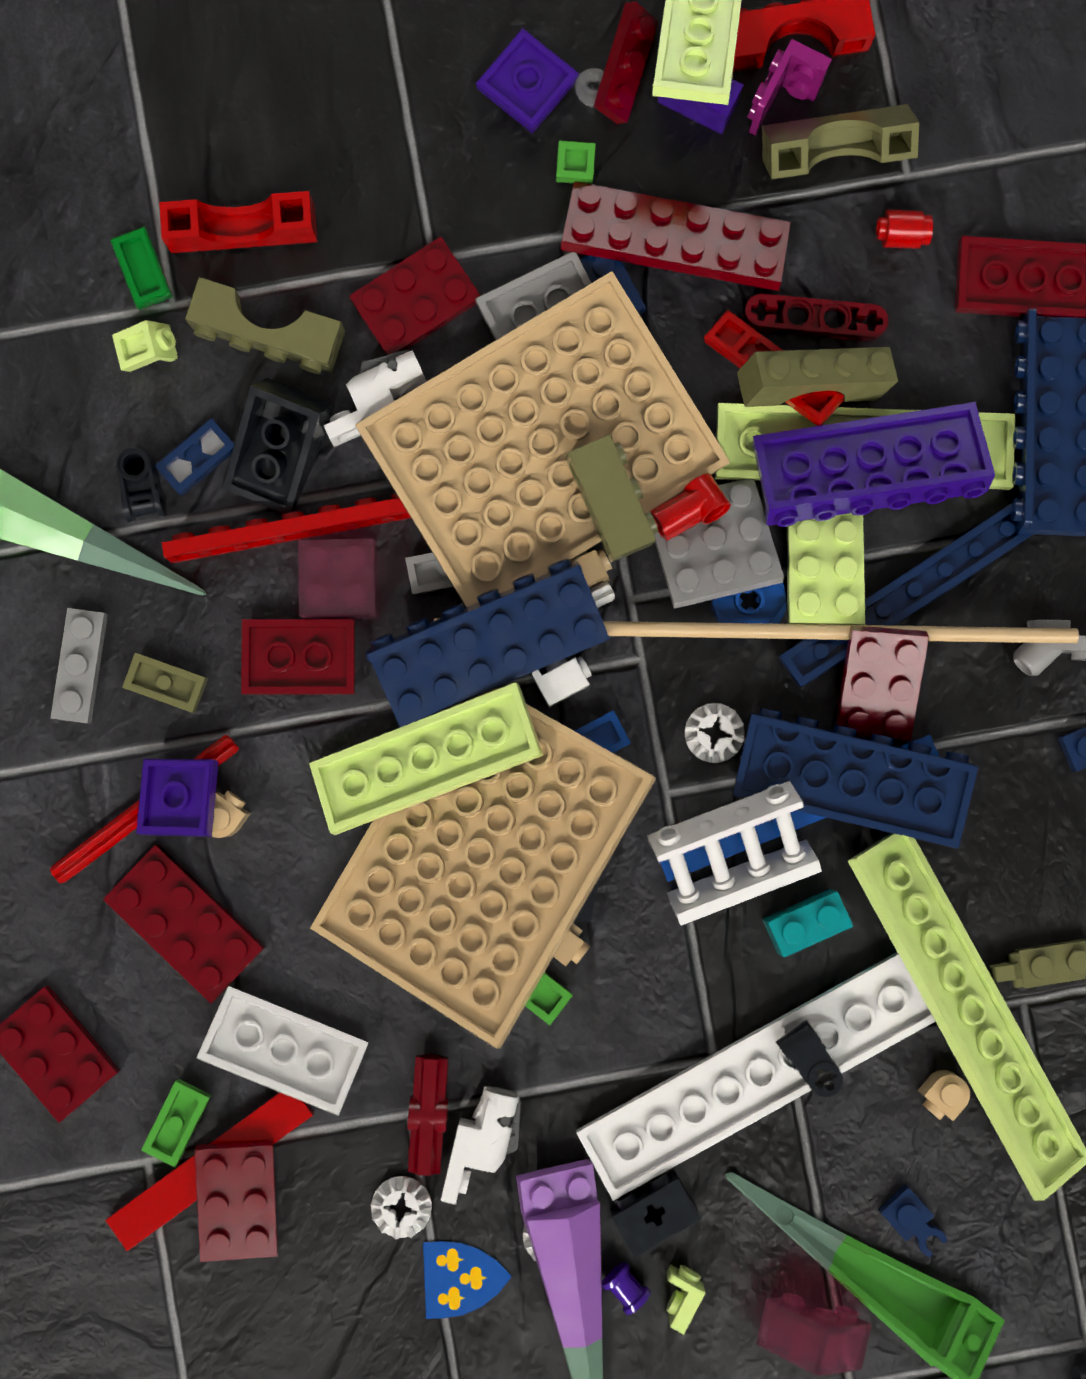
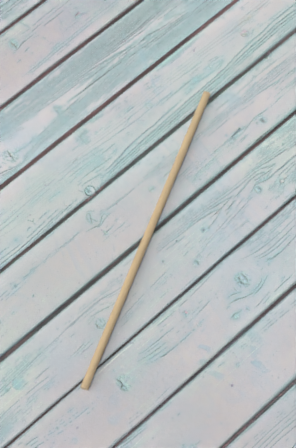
M603 621L609 636L848 640L851 626L831 624ZM856 625L927 631L929 635L928 641L1078 643L1079 640L1077 628Z

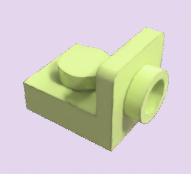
M145 320L112 335L122 371L131 372L157 360L172 362L178 359L175 337L168 324Z
M669 1265L666 1271L668 1281L682 1290L681 1292L678 1290L673 1292L666 1311L669 1312L670 1327L684 1335L705 1295L703 1282L699 1281L701 1276L697 1272L684 1265H681L679 1269Z

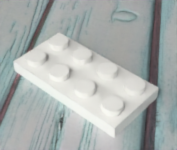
M228 986L196 1058L339 1116L369 1042Z

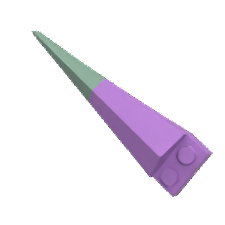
M589 1159L516 1175L521 1214L548 1297L571 1378L603 1379L600 1202L597 1199L593 1163Z

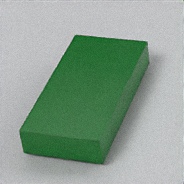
M145 226L110 239L138 310L173 298Z

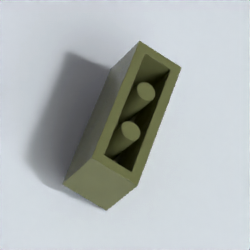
M607 435L568 452L566 456L567 464L610 562L612 563L653 545L656 541L654 534L658 533V528L650 512L644 514L639 499L643 498L642 491L636 478L632 477L629 479L623 465L627 464L628 461L620 442L614 444L611 436Z

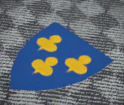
M423 1242L426 1319L449 1318L474 1311L498 1295L512 1276L497 1260L480 1249L457 1242Z

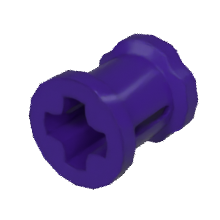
M621 1262L606 1275L601 1282V1286L604 1290H610L623 1304L622 1310L626 1315H631L648 1300L652 1291L647 1286L642 1287L629 1272L630 1266L626 1262Z

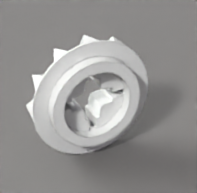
M711 703L699 707L690 715L685 726V740L689 749L696 757L706 762L718 763L730 759L738 753L745 739L744 723L736 711L720 703ZM717 717H719L720 730L725 731V734H730V737L718 738L713 749H711L710 736L705 734V732L699 731V728H711L714 722H716Z
M397 1176L386 1180L377 1188L371 1201L372 1220L375 1221L381 1233L393 1236L395 1240L405 1237L412 1238L425 1228L431 1215L432 1204L428 1191L419 1181L411 1177ZM402 1193H405L404 1200H406V1206L415 1211L405 1212L401 1221L397 1222L396 1210L390 1209L388 1206L396 1205Z

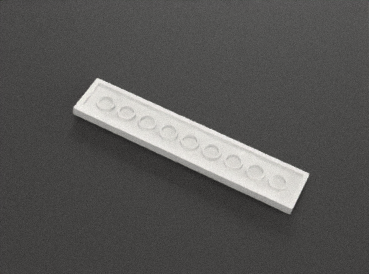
M898 952L577 1129L576 1133L612 1200L621 1197L811 1091L797 1069L793 1068L775 1042L805 1020L810 1023L826 1046V1051L836 1063L841 1073L934 1023L935 1019ZM823 1069L818 1070L816 1074L819 1079L817 1081H821L823 1084L829 1081L828 1074L830 1072L826 1073Z

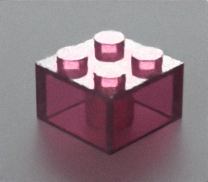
M374 539L298 540L300 617L303 619L379 618L378 544Z

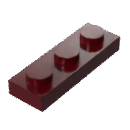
M637 2L625 3L593 105L616 124L627 123L659 22Z

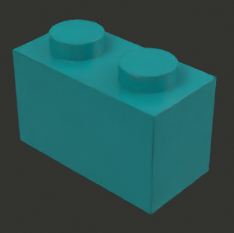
M827 889L762 919L776 952L783 958L853 927L838 891Z

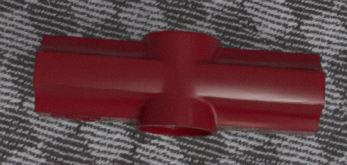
M422 1054L415 1057L413 1096H410L408 1110V1130H411L408 1150V1172L415 1173L416 1175L431 1176L441 1173L443 1133L447 1130L449 1098H446V1086L448 1083L449 1063L448 1057L440 1054Z

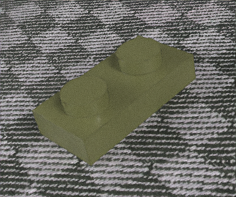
M135 653L122 688L196 713L208 678Z

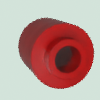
M887 209L884 217H878L876 239L882 240L884 248L919 249L921 245H929L933 232L932 215H925L921 210Z

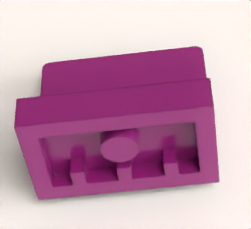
M791 39L785 52L778 49L770 65V72L765 83L761 82L753 98V105L747 117L753 120L749 133L756 136L781 86L786 88L788 93L797 99H808L814 102L832 59Z

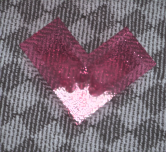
M783 1293V1297L766 1298L756 1341L757 1345L817 1376L862 1370L872 1324L858 1318L859 1313L856 1310L845 1306H836L835 1310L811 1308L805 1305L806 1300L803 1297L792 1293Z

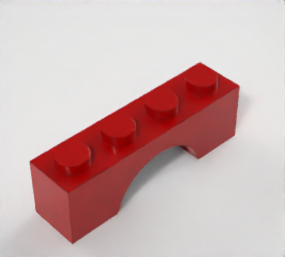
M801 0L799 3L788 5L780 2L771 3L763 9L751 11L740 8L733 72L761 68L769 47L778 39L790 34H806L818 39L828 48L832 56L868 51L876 35L870 1Z
M309 191L274 193L261 203L243 207L213 206L197 199L159 202L161 239L171 253L317 242L315 205Z

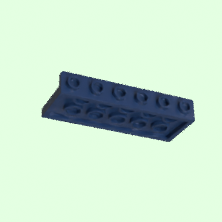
M1028 308L1023 319L1017 321L1015 328V342L1021 343V355H1017L1014 366L1015 378H1020V391H1016L1014 396V413L1019 414V426H1016L1014 429L1013 448L1019 449V462L1014 463L1012 472L1013 485H1018V499L1014 498L1012 503V521H1017V533L1086 536V318L1036 316V308Z
M569 558L563 559L548 566L549 573L535 578L533 573L525 575L512 582L514 588L499 593L498 588L492 589L477 596L478 603L466 608H464L462 603L454 605L441 612L443 618L431 623L428 622L427 618H424L406 626L407 633L393 638L392 633H389L371 641L372 648L367 649L366 657L374 667L399 726L408 725L609 640L610 637L579 562L570 563Z
M760 707L759 714L751 712L732 793L734 796L746 798L767 790L773 785L790 781L804 805L803 808L797 809V811L959 849L978 771V766L968 763L970 756L952 751H947L946 757L931 754L932 747L909 742L908 749L894 746V738L872 733L870 740L856 737V729L840 725H834L833 731L818 728L820 721L797 716L796 723L782 720V712Z

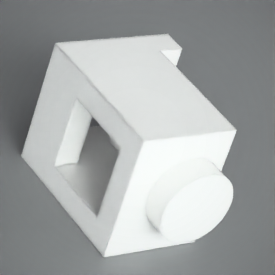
M582 656L568 662L564 658L545 666L548 673L543 676L539 670L532 672V677L549 708L587 688L589 683L586 678L592 676Z

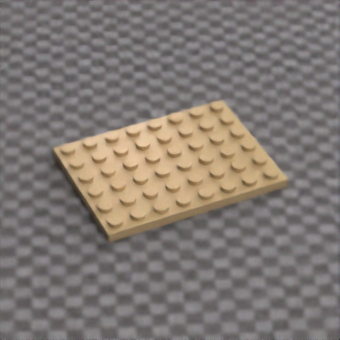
M613 271L355 424L364 442L466 607L478 603L476 597L492 589L498 588L499 593L514 588L512 582L520 577L533 573L534 577L537 578L549 573L547 567L551 564L567 558L571 561L601 542L567 464L566 456L568 452L607 435L611 436L614 444L620 442L628 461L627 464L623 465L629 479L635 477L641 488L643 498L639 499L644 514L681 494L685 486L696 477L706 473L712 475L730 463Z
M495 687V688H493V689H491V690H488V691H486V692H483V693H481V694H479V695H476V696H474V697H472V698H469V699H467V700H464V701H462V702H460V703H457V704H455V705H453V706H450V707H448V708H445V709H443V710H441V711H444V710L449 709V708H451V707L457 706V705H459V704H462V703L467 702V701H469V700H472V699H474V698L480 697V696H482V695H485V694H487V693H490V692H492V691H495V690H497V689H499V688ZM527 704L526 706L543 756L372 821L310 929L495 1048H501L656 780L649 773Z

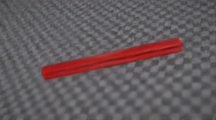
M224 735L193 759H213L219 761V766L238 752L239 748L229 735ZM139 800L51 866L50 872L59 883L67 882L137 828Z

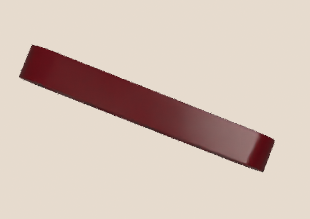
M757 294L751 297L743 312L745 323L756 331L867 342L880 338L889 323L886 311L875 304L772 294ZM761 304L764 305L765 312L776 313L778 305L783 306L780 313V323H775L777 315L768 314L763 321L757 320V314L751 313V311L756 310L757 305ZM792 307L802 308L807 314V321L802 325L792 324L787 317L788 310ZM831 310L838 311L843 316V326L837 329L828 327L824 322V314ZM851 312L856 314L853 319L855 321H864L868 315H872L873 321L879 323L873 331H869L865 323H855L853 330L848 329L852 320Z

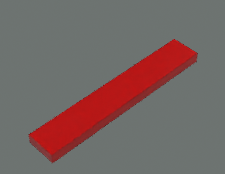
M279 1092L209 1144L273 1140V1144H275L312 1117L314 1111L308 1103ZM195 1154L105 1220L126 1251H129L197 1201Z

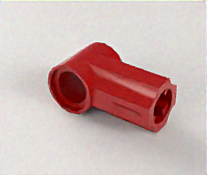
M706 473L689 482L683 489V493L650 510V513L655 520L658 533L668 541L700 522L709 524L718 520L728 512L731 504L712 475Z

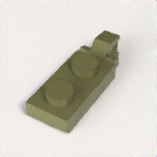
M1086 938L1015 949V952L1008 953L1009 962L989 965L993 980H996V982L1013 980L1015 988H1031L1086 979Z

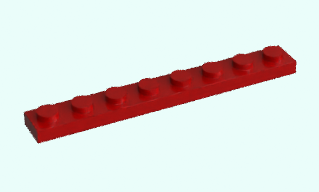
M394 493L391 495L392 499L377 502L376 498H365L356 501L353 507L341 509L340 505H328L319 508V513L305 516L303 512H290L282 515V520L267 522V519H253L245 522V527L231 529L230 526L226 525L216 526L208 529L209 534L194 536V533L191 532L179 533L172 536V541L162 542L164 558L171 563H177L410 519L411 516L398 495Z

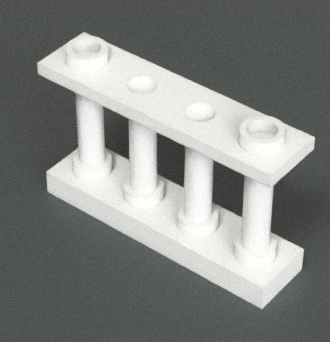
M790 781L773 785L757 794L676 825L663 827L659 831L647 835L658 862L669 859L678 889L667 892V895L680 926L822 872L819 860L807 840L798 842L790 812L803 808L804 805ZM776 818L784 848L763 856L755 826ZM740 832L749 861L728 869L719 839ZM704 845L714 875L692 882L683 853Z

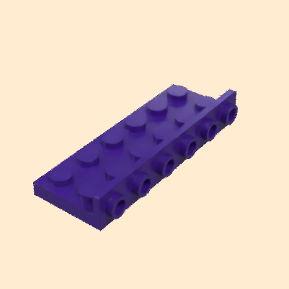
M976 402L753 436L752 441L767 509L765 520L768 526L777 524L780 527H787L796 524L798 521L809 519L826 521L834 518L836 515L848 513L859 516L870 513L874 509L887 507L892 510H899L914 503L926 502L928 504H937L948 498L959 496L969 499L976 498L989 490L995 477Z

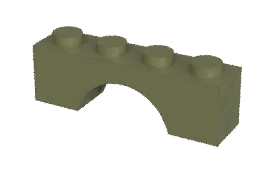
M908 104L762 126L763 162L771 179L809 174L813 165L835 156H865L880 163L918 158L919 121Z
M200 277L185 318L194 330L193 333L200 338L215 341L216 337L228 340L231 347L244 352H250L251 348L265 352L264 356L279 363H285L286 359L299 362L300 368L315 374H320L321 370L332 373L345 334L341 321L306 310L295 322L286 327L278 329L258 327L244 317L241 298L235 288Z
M890 347L755 352L737 372L745 407L777 406L794 397L817 391L840 392L844 395L845 402L877 401L898 382Z

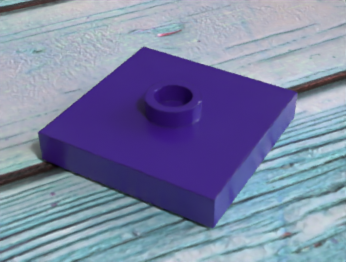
M522 28L477 81L476 88L533 134L578 81L579 73Z
M143 758L136 834L212 837L219 761L213 759Z

